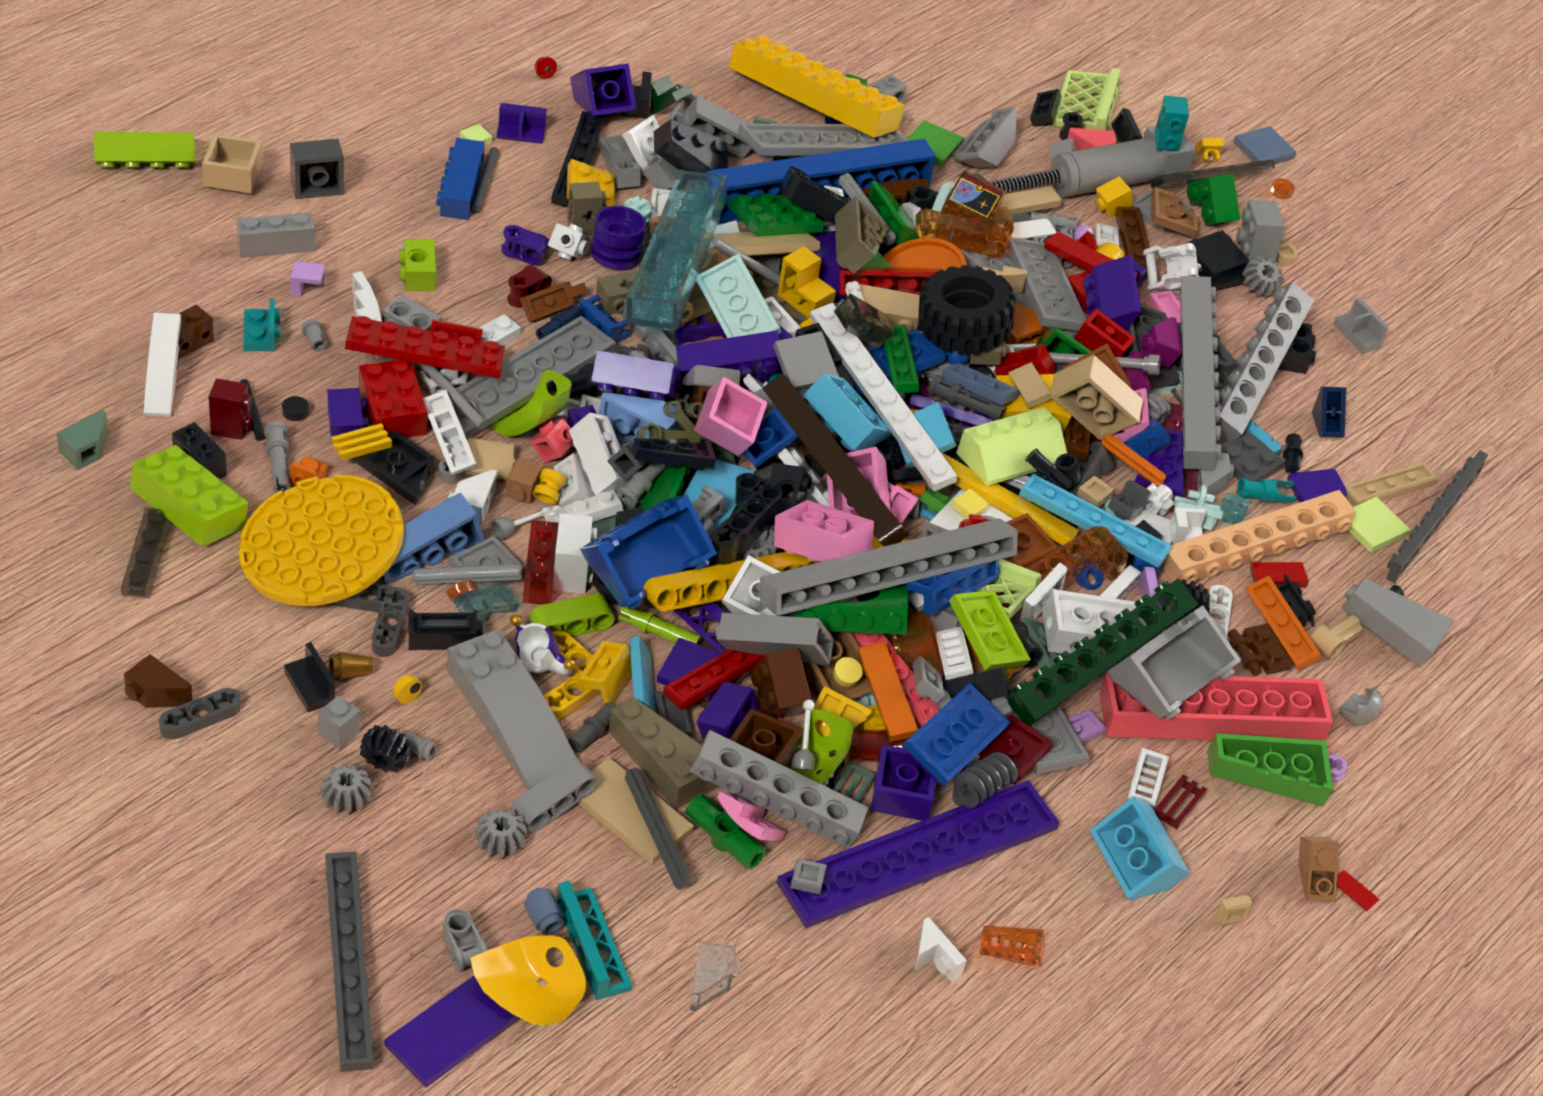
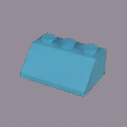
M823 373L803 395L808 400V405L817 415L820 414L825 419L824 425L831 432H837L842 438L840 441L842 445L851 452L871 448L892 435L884 421L842 377Z
M1135 796L1090 829L1093 838L1129 900L1167 891L1190 874L1151 805Z

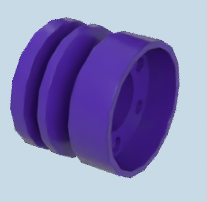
M609 206L597 213L591 246V255L597 263L615 270L629 269L639 263L647 225L641 213L625 206Z

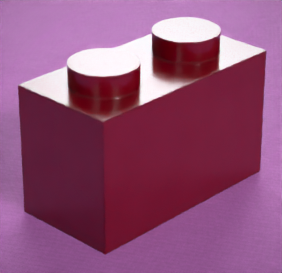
M215 379L209 394L211 435L242 440L245 431L251 429L253 416L249 414L252 396L248 395L247 383Z

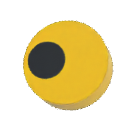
M405 675L395 683L392 694L401 704H409L419 696L422 690V683L413 675Z

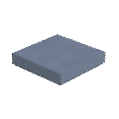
M1271 126L1235 135L1233 141L1258 168L1294 159L1296 151Z

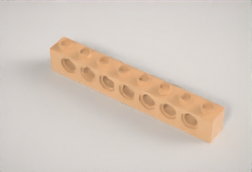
M1337 490L1173 544L1161 568L1171 582L1179 578L1181 582L1186 580V583L1190 584L1191 580L1196 581L1207 576L1212 577L1219 572L1236 569L1245 563L1257 562L1263 557L1272 554L1277 555L1284 550L1301 547L1308 542L1317 539L1322 540L1338 532L1343 533L1352 526L1356 510L1342 492Z

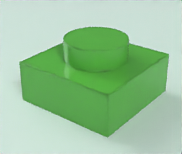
M930 488L923 492L919 501L926 504L927 509L939 513L952 498L940 490L933 492Z

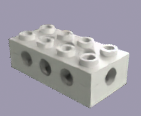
M1053 589L1042 611L1048 652L1062 654L1064 651H1067L1068 654H1071L1076 650L1073 646L1086 636L1089 640L1096 636L1094 631L1106 622L1111 626L1116 622L1114 617L1126 608L1129 611L1135 609V602ZM1138 617L1139 621L1143 625H1146L1145 621L1142 618ZM1118 631L1120 637L1126 640L1125 635ZM1098 645L1099 650L1106 654L1104 648Z

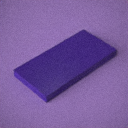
M472 976L384 1039V1046L427 1088L520 1018L498 1005L484 993L475 976Z

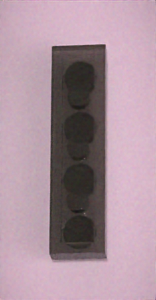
M145 507L121 586V594L123 596L149 599L151 597L172 524L171 521L164 517V512L160 509Z

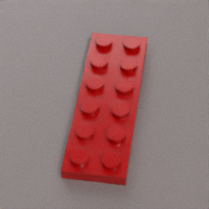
M352 316L345 349L497 379H500L505 348L504 345H499L494 341L483 342L474 340L469 336L458 337L448 335L443 331L432 332L417 326L406 327L397 325L392 321L381 322L371 320L366 316Z

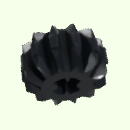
M374 725L372 729H368L361 740L360 755L366 758L365 762L367 764L374 765L375 769L380 768L384 772L388 770L397 772L404 767V764H407L412 743L406 739L405 734H400L396 729H390L387 725L383 727Z

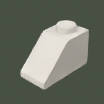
M489 470L458 482L455 491L450 492L448 496L450 498L461 492L477 513L481 526L496 491L497 471Z

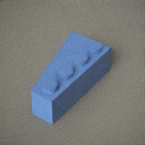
M461 492L447 498L441 504L423 512L420 516L404 524V539L401 550L391 567L381 576L386 584L412 575L414 569L420 568L423 565L427 564L432 567L442 563V558L452 554L456 555L485 540L477 513Z

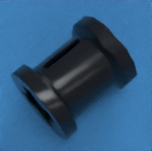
M1074 112L1064 114V125L1060 130L1059 137L1062 140L1067 139L1070 128H1079L1082 125V116Z

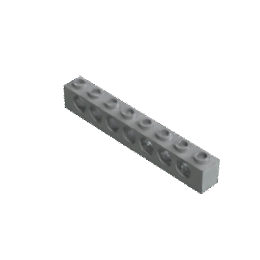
M1291 282L1286 287H1279L1273 294L1274 301L1264 311L1266 316L1255 327L1256 334L1247 342L1246 352L1236 362L1238 367L1227 378V381H1229L1228 385L1219 393V404L1215 405V407L1220 408V419L1216 426H1220V438L1227 444L1240 437L1245 431L1314 302V299L1294 282Z

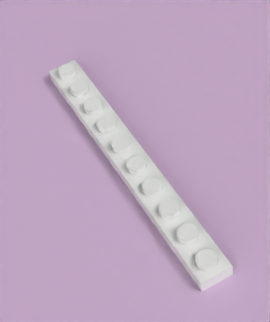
M830 303L810 311V319L814 324L819 322L840 355L842 364L933 492L957 482V474L835 305Z

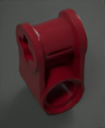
M533 265L526 266L508 280L510 293L507 297L508 303L513 307H523L520 298L551 287L552 277Z

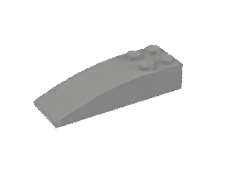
M499 629L448 648V673L527 790L568 761L576 758L546 699Z

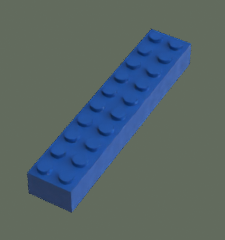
M918 139L710 170L706 173L702 208L707 218L712 222L728 223L736 220L741 222L739 217L728 207L729 198H737L740 195L753 197L764 193L782 195L778 186L790 166L802 170L809 176L810 180L823 187L826 185L842 189L844 197L850 201L851 198L839 184V177L846 173L853 177L862 190L870 187L873 181L880 184L904 179H928V186L930 187L936 155L926 139Z

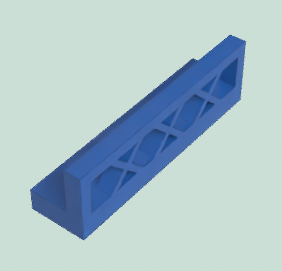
M999 560L906 583V588L924 595L923 613L933 616L951 605L949 599L954 594L975 592L999 578Z

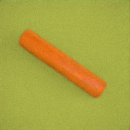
M1112 434L1106 435L1101 443L1107 451L1150 483H1154L1156 487L1164 483L1166 475Z

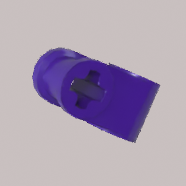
M509 225L504 228L505 242L502 244L501 251L505 256L524 261L530 265L541 263L550 249L547 246L549 239L545 235L526 230L517 225Z

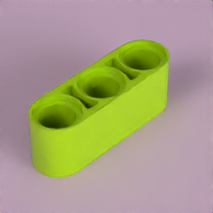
M600 593L541 605L534 608L529 615L531 623H540L546 626L551 633L554 631H564L572 637L605 630L615 621L606 597Z

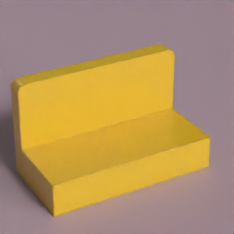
M602 641L578 678L580 687L601 690L604 703L610 702L613 704L632 675L631 655L628 644Z

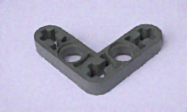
M373 583L368 588L357 593L356 597L351 596L332 603L339 607L377 612L378 617L372 634V651L380 657H388L396 652L409 608V594L406 590ZM364 594H373L376 596V598H374L373 600H365L361 598V596ZM392 618L397 620L398 623L386 625L383 621ZM384 635L388 636V641L386 642V644H382L384 640Z

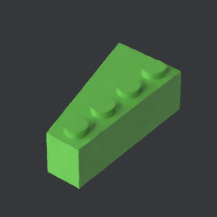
M1216 733L1207 750L1211 776L1322 807L1333 791L1327 741Z

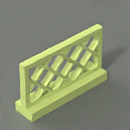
M1112 68L1110 74L1068 70L1052 126L1063 127L1064 122L1060 118L1064 114L1081 110L1083 113L1079 115L1082 116L1083 120L1090 118L1093 122L1083 121L1079 128L1107 131L1120 88L1121 69ZM1072 79H1081V81L1075 83ZM1101 81L1103 83L1097 85L1094 82ZM1088 85L1091 88L1084 90L1081 87ZM1075 90L1078 93L1071 95L1068 92ZM1096 92L1099 94L1096 97L1091 96V94ZM1083 97L1086 99V101L1083 102L1078 101V99H1081ZM1068 103L1073 104V106L1068 108L1065 105ZM1094 105L1096 108L1089 110L1087 107Z
M999 559V578L975 592L994 590L995 593L1004 592L1005 595H998L997 597L1001 604H1010L1009 608L1003 607L1010 619L1024 605L1025 599L1040 584L1042 574Z

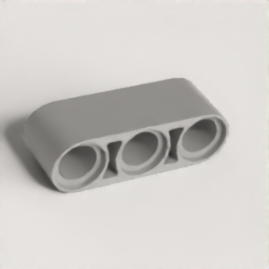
M572 759L520 795L513 802L511 810L514 809L515 816H523L524 825H526L529 832H537L589 795L596 788L598 780L579 759Z

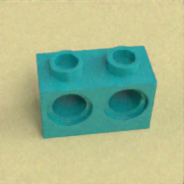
M1164 95L1154 131L1156 149L1180 150L1189 117L1187 98Z

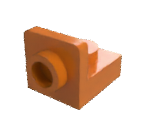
M304 456L299 464L292 462L289 466L290 484L297 486L296 482L317 476L319 479L325 478L329 472V464Z

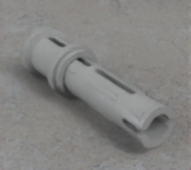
M272 422L265 426L264 435L268 440L266 452L271 457L273 490L276 493L280 490L284 492L285 486L286 490L291 488L287 461L290 444L286 440L288 427L282 422Z
M669 439V440H668L670 443H676V442H677V441L674 440V439ZM660 462L647 464L641 471H636L631 475V480L624 487H620L616 491L617 496L627 506L635 507L638 503L637 499L644 492H648L652 488V481L667 465Z

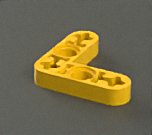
M554 631L552 634L558 641L559 650L563 657L566 659L581 658L585 661L584 664L575 666L570 674L573 677L544 695L548 705H552L550 708L556 719L560 720L599 695L601 690L580 687L578 680L593 655L568 633ZM577 688L580 689L583 692V694L579 696H573L569 694L568 691L570 689Z

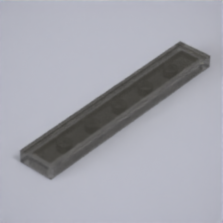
M1265 160L1164 174L1151 179L1150 184L1151 188L1186 184L1195 180L1233 174L1234 177L1257 174L1274 169L1275 165L1274 160Z

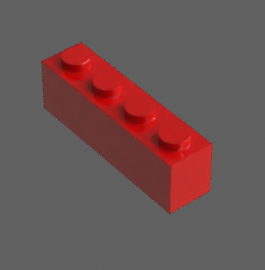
M861 267L853 274L848 268H842L840 270V295H847L845 290L846 284L854 281L862 285L919 295L925 281L942 269Z

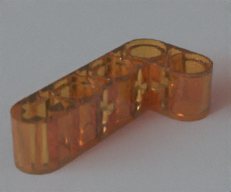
M1006 207L996 208L992 212L988 224L931 209H922L915 217L916 232L920 238L943 239L954 244L959 249L995 258L1004 254L1014 230L1012 212ZM1000 221H1007L1003 224L998 223Z
M1095 526L1032 564L1027 569L1042 574V582L1052 571L1050 568L1062 563L1067 567L1064 581L1066 582L1095 564L1106 577L1117 579L1126 568L1128 554L1106 527ZM1093 541H1100L1103 544H1095ZM1073 554H1078V555L1081 556V558H1076V557H1073L1072 555H1073ZM1110 560L1118 561L1119 564H1113Z

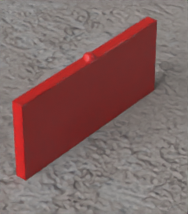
M1345 870L1337 875V887L1364 910L1368 911L1380 901L1377 896Z

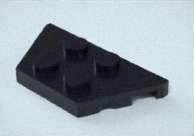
M397 431L388 433V437L392 440L391 448L351 459L414 505L419 502L435 466V457Z

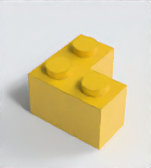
M803 246L783 258L777 295L807 318H810V311L830 303L834 304L836 290L818 278L821 258Z

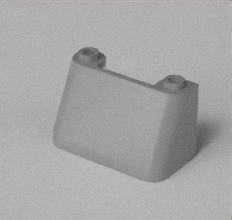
M1201 606L1168 627L1106 672L1114 683L1159 719L1165 717L1169 720L1181 712L1179 706L1183 704L1182 702L1217 677L1223 681L1235 672L1232 667L1241 662V660L1204 606Z

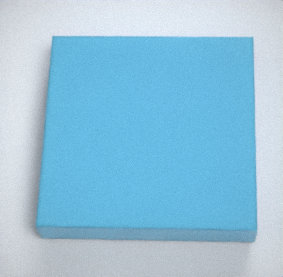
M939 402L913 413L941 453L957 446ZM899 444L908 467L915 466Z

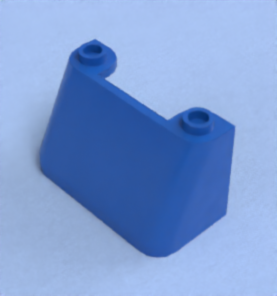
M688 495L666 499L580 548L587 563L621 607H628V609H633L644 602L642 598L646 595L643 586L649 579L679 573L693 566L697 570L710 563L709 558L717 554Z

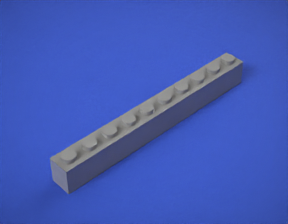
M1181 276L1180 330L1182 347L1183 469L1215 470V461L1221 458V444H1216V441H1220V426H1216L1220 419V408L1215 407V405L1219 404V390L1214 389V387H1218L1219 373L1214 372L1218 368V355H1213V352H1217V337H1213L1217 332V320H1212V318H1216V304L1212 303L1215 302L1216 287H1211V277Z
M998 518L760 577V603L778 616L1017 555L1018 530Z

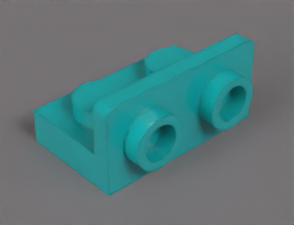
M270 299V309H244V351H275V341H280V325H275L280 324V308H275V299Z

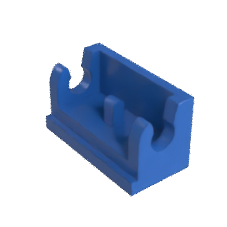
M594 295L579 301V308L583 314L582 317L613 339L616 344L631 337V331L624 328L630 325L628 321L617 322L603 310L602 305H594V303L601 300V297Z

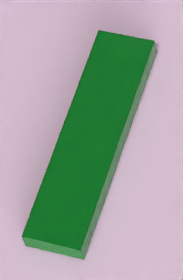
M906 325L882 326L880 334L892 386L897 393L919 392V382Z

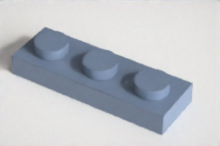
M960 363L942 370L943 380L952 384L959 383L964 389L989 399L994 403L1005 405L1018 398V388Z

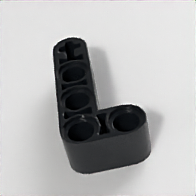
M794 166L789 167L778 186L785 198L834 224L835 214L850 201L810 180L805 172Z
M743 473L737 476L735 503L739 508L712 534V544L717 552L716 555L711 557L713 562L719 565L733 563L775 521V516L782 512V489L780 486L752 473Z

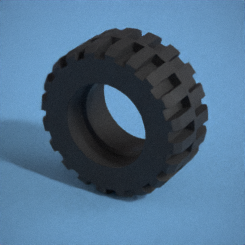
M962 265L958 268L955 266L948 267L945 271L943 269L939 270L935 275H931L920 289L919 328L928 341L931 340L932 344L938 348L941 346L948 352L957 351L958 354H965V352L979 354L983 350L985 352L993 349V346H1000L1013 330L1015 293L1012 286L1003 276H997L995 271L990 269L987 271L979 266L973 268L969 267V265Z

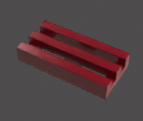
M1184 774L1154 810L1159 819L1177 830L1207 792V788L1204 786L1201 789L1198 788V783L1194 780L1191 783L1188 782V777ZM1182 788H1184L1185 791L1180 795V797L1176 800V802L1172 805L1166 814L1163 813V811L1167 808V806L1171 803V801L1175 798L1179 791ZM1191 793L1194 794V798L1177 819L1174 820L1172 816Z

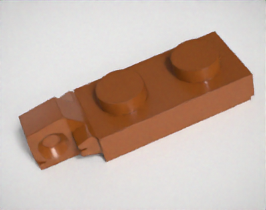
M565 281L522 297L520 300L530 322L568 308L572 304L575 305L577 303L575 296L586 293L588 290L585 282L571 286L570 281Z

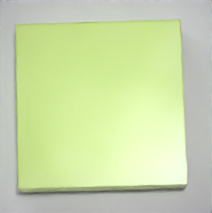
M1377 497L1353 507L1356 510V514L1348 531L1370 553L1405 538L1410 533L1411 529Z

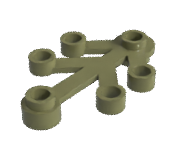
M677 401L666 402L663 406V411L666 416L673 417L683 430H663L657 424L648 423L642 425L638 432L640 439H647L645 435L646 430L650 431L649 439H665L667 441L674 439L678 441L679 438H688L690 443H699L700 438H706L694 431L695 425L681 410V405ZM700 402L690 403L687 407L689 417L699 418L703 404ZM671 405H674L675 412L673 414L670 412ZM695 406L699 409L697 415L693 411ZM710 440L713 452H715L716 450H726L725 448Z

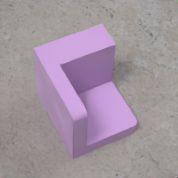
M294 261L290 277L291 297L301 298L304 284L324 286L325 265Z

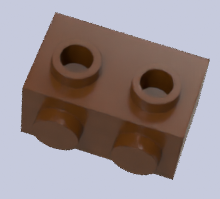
M197 304L179 313L181 314L177 360L214 341L213 318Z

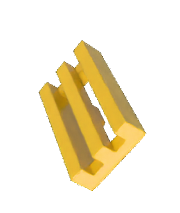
M382 423L333 436L331 437V444L341 461L391 448L392 440L388 437L386 430H383Z

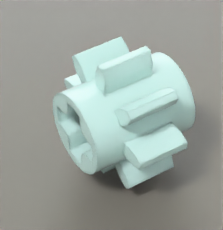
M636 196L623 203L625 207L640 212L645 218L646 223L649 222L650 217L648 215L651 214L652 207L646 199H640L639 196Z

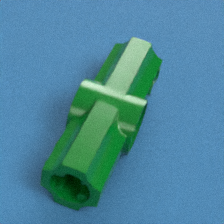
M697 795L686 807L685 814L711 836V844L714 848L720 851H727L746 869L750 868L752 870L759 865L766 854V849L707 796Z

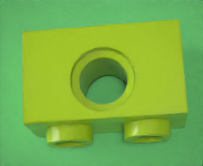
M404 239V249L399 250L400 264H404V266L400 265V280L405 281V291H436L434 239Z

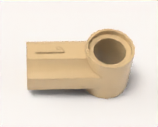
M1345 615L1330 626L1326 624L1321 625L1310 638L1317 649L1328 659L1332 660L1340 654L1346 644L1361 635L1363 628L1360 624V619L1355 615Z

